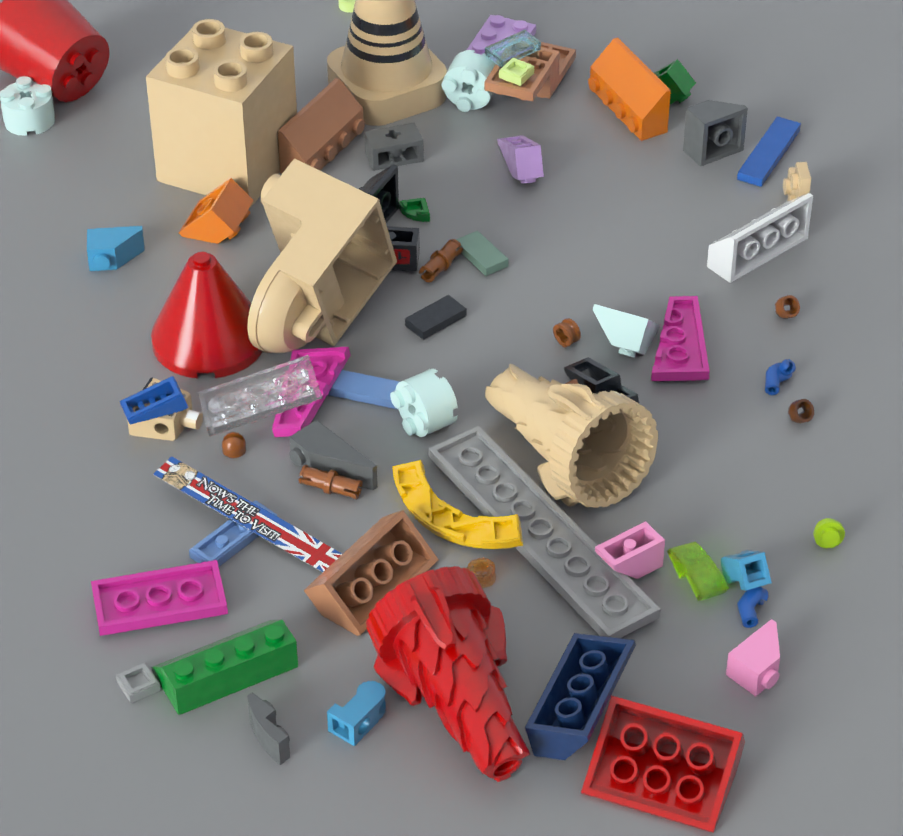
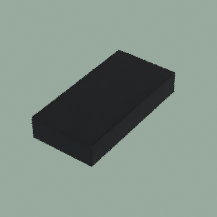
M447 295L406 317L405 326L424 340L466 317L467 308L450 295Z

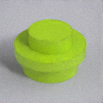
M825 518L816 524L813 537L818 546L834 548L844 540L845 530L840 522L832 518Z

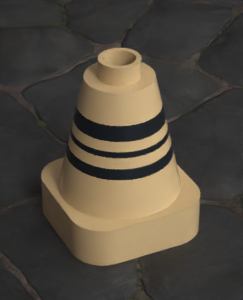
M356 0L345 46L333 50L327 57L328 85L335 78L341 79L362 106L363 120L366 125L381 126L441 106L447 98L441 85L447 70L446 66L427 46L415 0Z

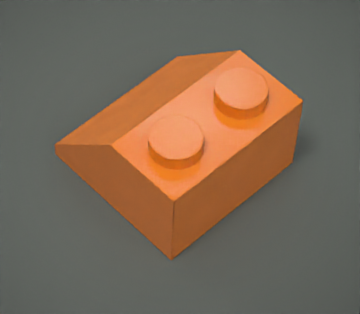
M230 178L197 202L179 234L182 237L219 244L226 238L231 240L240 231L239 224L249 216L250 211L248 209L254 200Z

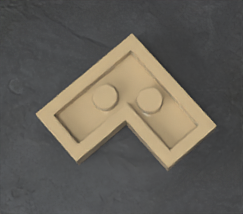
M796 162L795 167L788 169V178L783 180L784 195L788 194L787 201L810 193L811 176L807 162Z

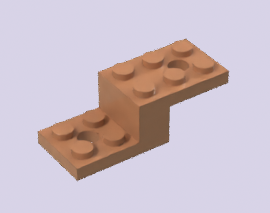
M531 39L526 44L511 41L485 80L484 90L528 101H533L536 96L550 99L575 60L576 50ZM512 58L535 66L534 74L521 86L499 78V70Z

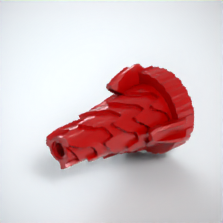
M453 566L441 567L436 570L432 569L402 582L376 603L375 608L371 610L366 621L367 632L378 653L374 664L376 673L397 694L404 697L411 706L420 704L422 697H424L429 708L434 706L446 730L458 741L463 752L467 751L470 753L482 774L493 778L497 782L511 777V774L521 766V759L530 755V752L511 717L513 715L511 707L503 690L508 686L497 667L507 662L505 623L500 608L491 605L475 573L465 567Z

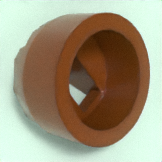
M792 295L783 296L775 303V312L781 318H793L800 311L799 301ZM789 305L790 310H785L784 306Z
M230 432L224 436L222 452L225 456L238 458L245 454L246 441L243 435L238 432Z

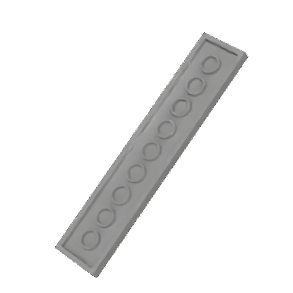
M479 426L429 448V458L484 516L499 517L518 514L521 522L523 546L515 548L600 636L622 638L660 618L661 609L627 575L614 571L595 552L597 544Z

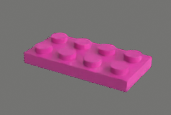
M217 560L91 581L100 636L228 614Z

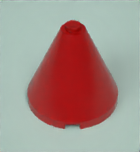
M197 252L189 257L152 328V347L157 360L168 370L189 378L198 379L197 373H215V378L238 373L253 364L263 352L252 345L248 336V316L252 303L214 255L207 252Z

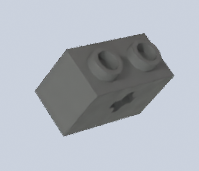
M415 122L364 132L365 154L373 171L386 169L393 164L402 166L424 161L423 138Z

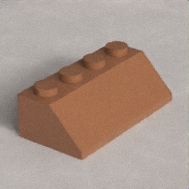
M335 78L278 130L280 174L286 170L294 158L321 171L357 135L363 132L365 127L363 108L341 79Z
M404 510L382 517L305 588L304 592L323 617L359 636L367 630L366 621L369 618V613L375 608L379 600L384 598L390 590L395 589L402 582L428 571L439 559Z

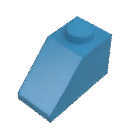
M142 226L87 229L89 271L117 270L145 251Z

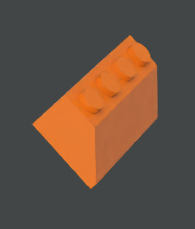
M618 37L614 38L590 67V78L588 79L590 90L641 141L667 133L671 90Z

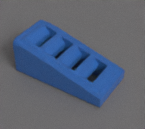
M174 376L119 401L130 425L189 408ZM138 406L140 410L134 412L132 407Z

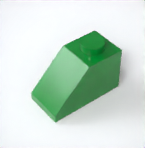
M678 59L654 72L671 90L670 104L676 101L679 103L685 101L691 95L690 90L696 84Z

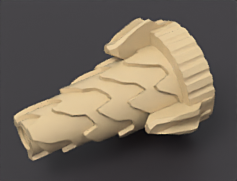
M509 364V368L497 375L490 386H486L485 398L497 411L517 425L515 429L521 432L538 453L548 461L540 464L537 467V472L544 487L555 500L561 499L567 506L581 503L588 508L608 507L610 504H616L629 496L648 474L656 455L658 442L657 424L649 410L624 394L616 391H602L595 394L586 385L561 384L554 379L550 382L542 376L536 379L513 364Z

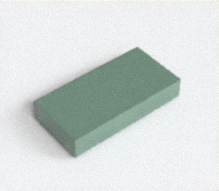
M478 230L456 239L461 243L460 247L463 248L461 254L485 276L509 266V259Z

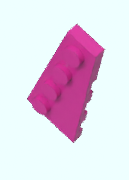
M670 296L655 356V363L652 368L651 381L709 380L710 370L698 296Z
M349 347L299 349L292 351L272 426L274 437H290L312 422L351 356Z

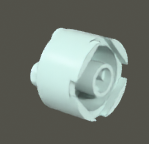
M466 50L456 55L441 84L447 98L462 112L477 110L486 106L494 93L484 90V82L495 67L496 62L485 53L482 55L474 53L475 50Z
M22 76L15 83L0 91L3 121L6 129L11 133L23 136L27 135L28 131H35L36 134H40L53 126L55 112L52 90L49 85H40L33 82L30 77Z
M435 369L426 370L399 382L396 390L391 392V401L399 409L403 419V428L409 436L415 434L419 437H424L455 423L457 420V416L453 417V410L458 408L455 394L445 377L439 379L434 374L438 372Z

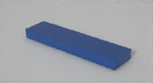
M777 116L738 171L737 180L762 187L800 132L801 123Z

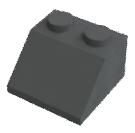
M706 100L687 107L683 151L700 166L743 151L748 108L745 105Z

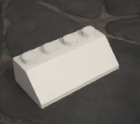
M808 193L787 201L718 241H714L709 245L707 267L731 283L808 239L813 195Z

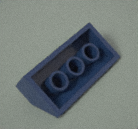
M579 633L573 634L525 726L534 756L566 760L589 741L636 646L635 640Z

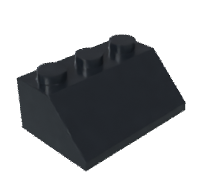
M394 164L370 178L363 187L359 188V190L379 199L386 223L399 209L398 166Z

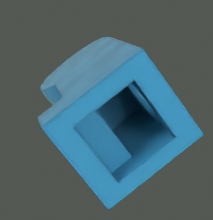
M745 550L741 553L721 558V570L725 580L729 584L739 581L741 590L746 591L772 583L765 552Z
M376 681L363 682L358 686L356 695L344 707L335 703L327 711L328 731L355 746L379 722L386 712V702L384 699L386 692L384 686Z

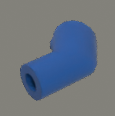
M785 359L767 369L765 392L768 395L778 394L780 383L792 377V373L796 370L795 363L792 360Z

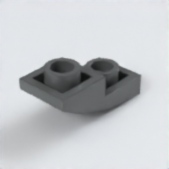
M252 692L247 696L252 729L265 751L281 765L290 758L289 735L284 728L279 725L276 726V710L273 705L267 700L260 699Z

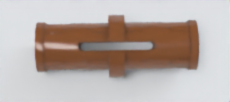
M450 239L441 250H436L431 255L430 260L419 269V274H422L420 277L426 282H432L441 271H446L451 266L452 261L462 253L461 243L456 239Z
M304 465L299 475L303 476V478H299L300 484L323 489L326 494L331 495L334 492L356 500L361 494L362 488H359V486L362 487V480L338 475V472L334 470L327 472Z

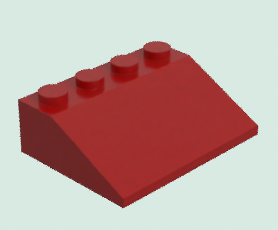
M611 695L581 793L714 833L745 745L743 733Z

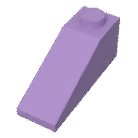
M523 135L497 139L513 178L520 180L521 183L536 182V178L544 177L541 145Z

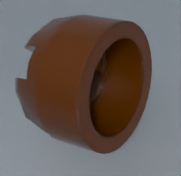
M807 399L796 400L789 406L788 415L795 423H806L812 420L814 407ZM802 407L803 412L798 414L797 410Z

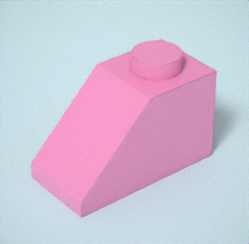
M645 521L595 546V552L614 571L639 579L663 566L665 539Z
M771 619L728 653L726 675L755 697L766 688H772L779 679L780 651L777 622Z

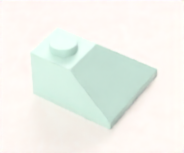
M594 304L593 311L611 345L619 348V354L635 358L636 353L645 355L659 330V324L643 317Z

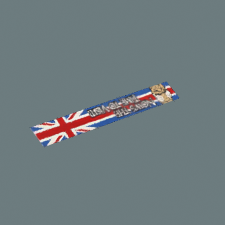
M170 457L153 473L156 477L321 572H324L342 555L337 550L174 457Z

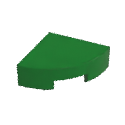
M425 198L399 201V210L404 216L415 221L430 222V213Z

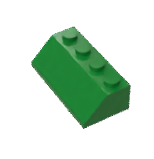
M282 619L269 620L151 668L177 714L181 715L297 668V641Z

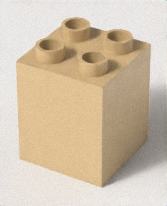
M201 20L193 25L191 30L146 76L157 181L208 195L232 178L254 200L250 206L251 208L261 196L266 181L273 174L280 173L278 130L297 114L294 48L292 45L272 40L270 35L263 32L244 33L225 28L224 24L218 20Z

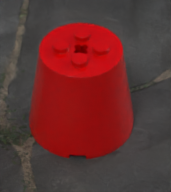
M3 0L0 3V70L16 78L27 76L33 82L40 85H49L52 90V97L63 102H71L81 98L98 83L109 61L110 50L108 42L68 0Z

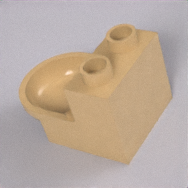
M294 158L282 175L273 174L266 181L261 192V203L264 206L273 235L278 244L280 255L264 275L254 295L248 316V336L254 347L266 353L291 352L305 346L315 337L335 346L397 263L379 199Z

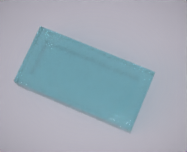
M522 30L485 47V55L501 68L512 58L519 60L540 50L541 42L528 31Z

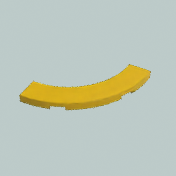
M421 460L392 466L397 490L407 509L422 526L433 534L447 541L473 548L503 549L523 546L521 522L518 514L499 517H472L463 514L462 511L439 499L433 492L427 481L424 465Z

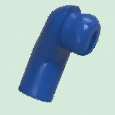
M761 586L746 590L737 603L742 624L746 628H752L758 624L755 606L757 604L763 605V600L767 601L769 598L768 591Z

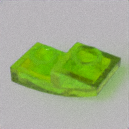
M697 542L687 543L667 550L679 578L687 577L698 601L724 594L729 589L714 561Z

